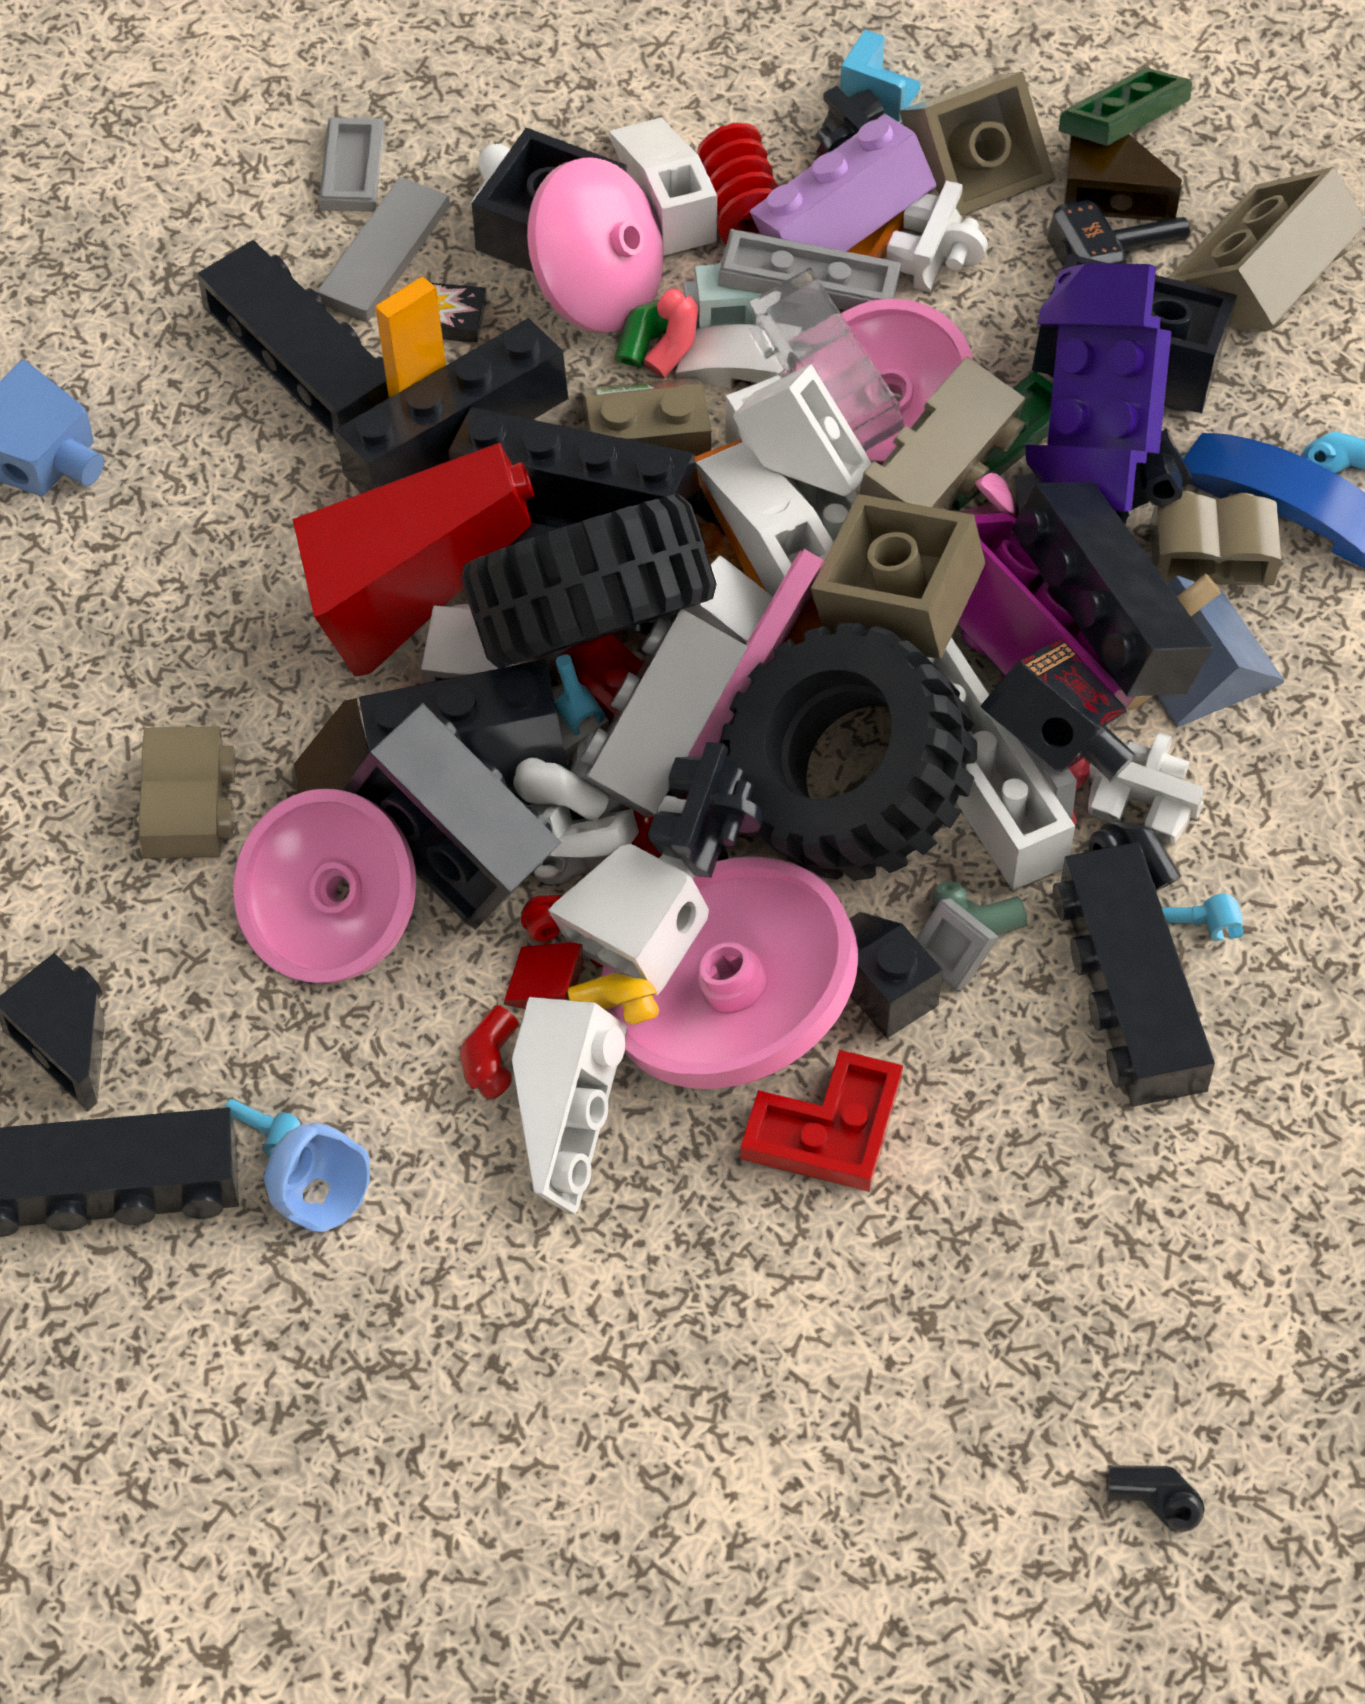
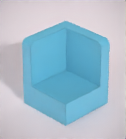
M865 29L841 65L840 89L848 97L870 89L880 99L884 108V114L900 122L899 110L908 108L921 89V83L884 69L885 36Z

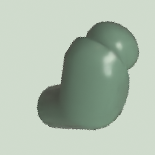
M943 882L933 890L932 900L934 904L931 907L932 913L941 900L951 898L996 935L1027 926L1026 911L1018 896L981 906L967 899V891L958 882Z

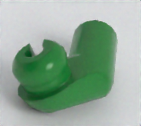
M659 300L637 306L630 311L614 356L616 362L640 368L650 340L659 338L661 333H666L668 320L658 314L657 303Z

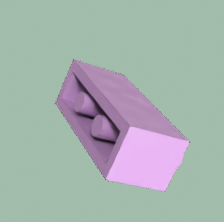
M883 114L878 119L864 124L857 134L832 152L821 155L810 168L789 183L774 189L764 201L751 209L750 213L760 235L847 252L935 188L937 184L915 132L888 115Z

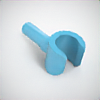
M564 654L556 659L557 668L564 686V693L556 701V709L574 735H579L580 730L578 726L586 717L593 715L596 721L601 723L605 718V713L588 688L578 682L571 657Z
M1229 894L1214 895L1207 899L1203 906L1162 907L1167 923L1207 924L1212 941L1225 940L1222 931L1224 928L1228 929L1230 939L1243 936V918L1239 904Z
M230 1099L225 1105V1108L230 1107L233 1118L267 1135L262 1148L269 1157L273 1148L284 1135L301 1125L299 1120L290 1113H278L274 1118L268 1114L264 1115L234 1099Z

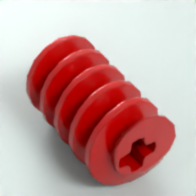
M748 123L727 124L709 133L699 144L696 151L717 194V231L726 245L731 229L760 234L750 210L764 201L770 192L779 187L773 177V168L767 160L768 154L762 145V136L758 129Z

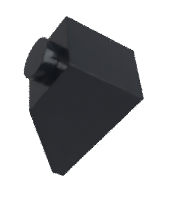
M859 912L849 918L856 936L858 948L857 973L850 997L887 1039L939 1005L943 969L902 923Z
M53 953L0 995V1024L2 1030L88 1112L98 1103L105 1027L99 998L103 996V992L97 981L86 969L78 965L72 970Z

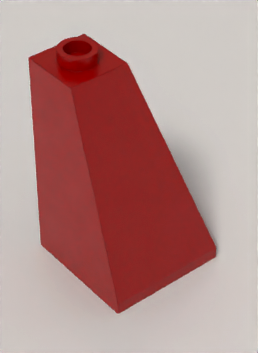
M501 443L292 519L314 618L354 677L372 673L431 618L433 605L444 606L463 589L461 575L464 564L493 551L508 547L532 525L525 500L534 497L529 476L522 462L512 465Z

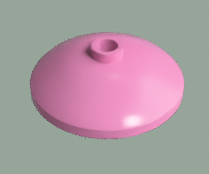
M581 158L566 162L552 170L542 181L535 193L528 219V249L537 282L552 307L561 317L575 327L592 333H610L623 330L626 318L632 309L654 301L661 280L663 241L653 207L633 178L624 170L606 160Z
M880 299L854 306L827 323L808 347L801 368L812 364L872 463L875 461L882 465L897 446L893 443L897 434L905 425L909 428L914 425L925 411L924 406L927 400L966 356L973 360V355L962 332L941 312L911 300ZM892 393L902 396L900 401L893 405H887L882 402L887 395Z
M315 789L305 791L283 800L270 809L248 835L241 849L235 869L233 884L235 911L247 942L254 952L274 970L304 982L323 984L346 981L369 971L380 963L402 937L410 920L415 902L416 872L412 852L402 830L394 819L376 803L365 797L342 790ZM346 879L349 884V893L344 900L339 901L337 898V887L341 881Z

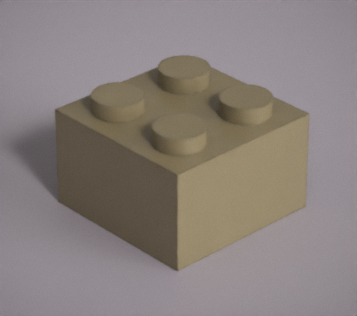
M857 494L811 587L821 625L828 628L833 634H836L837 626L841 623H860L868 631L870 628L878 626L894 632L902 641L908 640L926 657L941 659L986 564L975 517L973 514Z

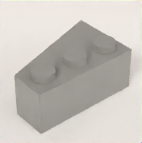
M682 608L668 620L659 617L641 648L642 651L647 653V656L637 675L628 672L610 705L618 709L607 732L597 728L579 759L580 762L588 766L582 779L646 818L655 815L669 791L668 777L675 757H687L748 646Z

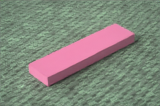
M806 549L799 551L746 643V646H748L746 652L687 757H702L707 742L721 743L723 726L725 723L733 724L735 713L729 708L736 693L740 691L745 694L753 682L748 675L760 662L766 667L776 658L773 650L785 642L812 595L811 587L825 560Z

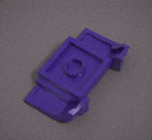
M1085 263L1062 269L1053 283L1055 289L1052 295L1043 303L1037 321L1038 325L1058 328L1047 445L1025 444L1026 463L1032 472L1036 474V478H1039L1040 483L1094 482L1114 511H1132L1136 463L1146 464L1147 453L1159 454L1172 331L1160 329L1161 317L1151 316L1156 266L1151 264Z

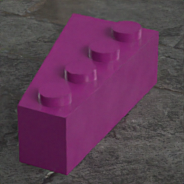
M1011 513L974 515L986 564L958 621V625L962 628L961 636L965 642L977 652L988 655L1003 671L1001 674L1003 680L1019 660L1062 638L1127 708L1136 696L1126 697L1030 556L1015 538L1011 530L1016 521Z

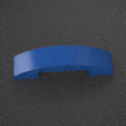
M1201 433L1183 458L1192 473L1194 482L1190 483L1191 485L1218 498L1229 497L1231 492L1235 494L1249 493L1274 500L1277 503L1278 515L1334 541L1333 554L1365 569V492L1351 482L1293 452L1254 439L1235 435Z

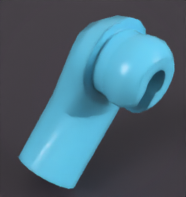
M1333 431L1308 444L1301 453V456L1334 473H1338L1351 466L1365 470V439Z

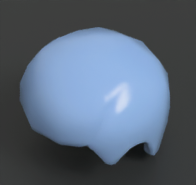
M312 1122L309 1125L302 1124L288 1131L271 1151L263 1177L270 1204L286 1219L312 1232H324L343 1225L361 1206L370 1183V1159L367 1151L339 1130L326 1124ZM314 1179H323L331 1188L323 1204L317 1202L309 1204L303 1201V1190Z

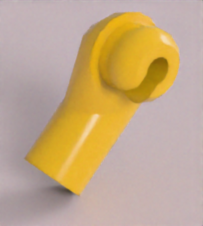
M625 973L608 974L568 988L570 1001L596 1003L604 1010L622 1005L624 1019L630 1025L654 1019L659 1013L658 1005L653 997L657 991L651 981Z

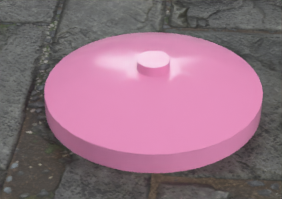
M741 857L717 861L711 878L700 876L693 878L709 908L708 919L663 990L657 996L653 995L659 1008L656 1018L630 1025L624 1019L622 1005L606 1010L628 1026L625 1035V1054L647 1074L676 1086L694 1089L727 1088L759 1080L790 1065L814 1047L834 1025L846 1006L856 978L858 948L853 927L841 902L832 889L812 872L790 862L766 857ZM603 966L601 977L616 972Z

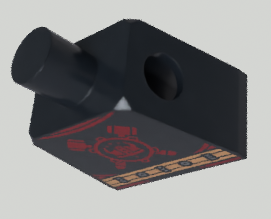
M1062 638L1019 660L980 705L986 713L1054 770L1063 772L1082 759H1085L1108 782H1111L1136 756L1111 731L1127 713L1124 704Z

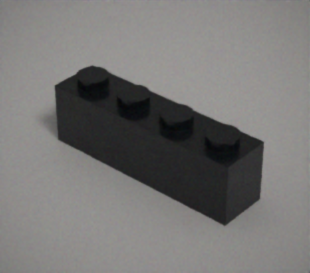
M254 239L197 273L203 308L335 439V429L389 399L383 358L380 356L375 358L362 346L355 330L348 323H339L327 312L322 299L313 289H304L292 277L285 262L276 254L270 256Z
M529 318L335 429L344 476L362 494L451 461L448 451L471 407L532 420L536 419L569 399L563 350Z
M471 407L448 451L450 459L454 460L501 443L512 465L522 462L529 476L534 497L525 500L528 512L577 523L622 508L672 495H680L688 501L695 515L702 501L695 457L692 452Z
M1094 482L1035 483L1011 530L1126 697L1187 694L1213 648L1200 628Z
M1140 842L1065 856L1061 882L1054 883L1053 885L1054 904L1059 919L1061 921L1071 920L1076 935L1070 941L1071 956L1075 970L1079 976L1089 975L1094 992L1088 995L1089 1012L1093 1026L1096 1031L1107 1030L1112 1048L1107 1049L1106 1059L1113 1086L1115 1088L1125 1086L1131 1107L1208 1092L1215 1061Z
M230 1107L0 1127V1237L16 1233L19 1226L46 1224L54 1230L73 1231L84 1227L87 1224V1220L114 1218L122 1224L140 1225L152 1221L155 1218V1214L183 1212L185 1216L190 1218L208 1219L221 1214L223 1208L239 1207L237 1135Z

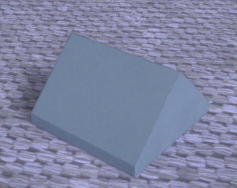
M1175 576L1168 583V586L1177 597L1195 581ZM1220 590L1221 594L1191 616L1213 648L1187 694L1155 695L1176 728L1284 683L1283 677L1222 590Z

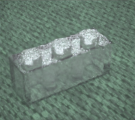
M811 267L749 302L756 321V325L749 328V332L763 357L768 359L773 355L776 356L784 369L777 373L780 378L812 364L864 451L876 446L904 428L905 424L898 401Z

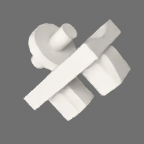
M946 181L940 196L925 194L905 209L904 228L922 232V237L900 231L893 232L887 247V260L901 262L900 272L914 275L913 289L930 293L945 258L947 259L946 266L951 270L958 271L962 266L977 265L985 256L988 248L987 239L978 230V222L967 218L961 223L962 217L956 210V205L962 194L963 184Z
M1159 733L1152 749L1131 741L1129 742L1128 747L1136 756L1111 782H1108L1091 765L1089 766L1090 783L1092 785L1088 803V814L1109 822H1121L1130 797L1150 803L1152 806L1144 826L1154 830L1160 840L1175 845L1186 828L1189 819H1198L1204 804L1202 801L1204 787L1181 780L1184 779L1190 762L1168 755L1172 736Z

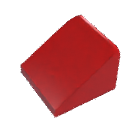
M564 942L521 947L504 999V1005L526 1009L529 997L570 1001L568 988L578 984L584 964L583 944Z

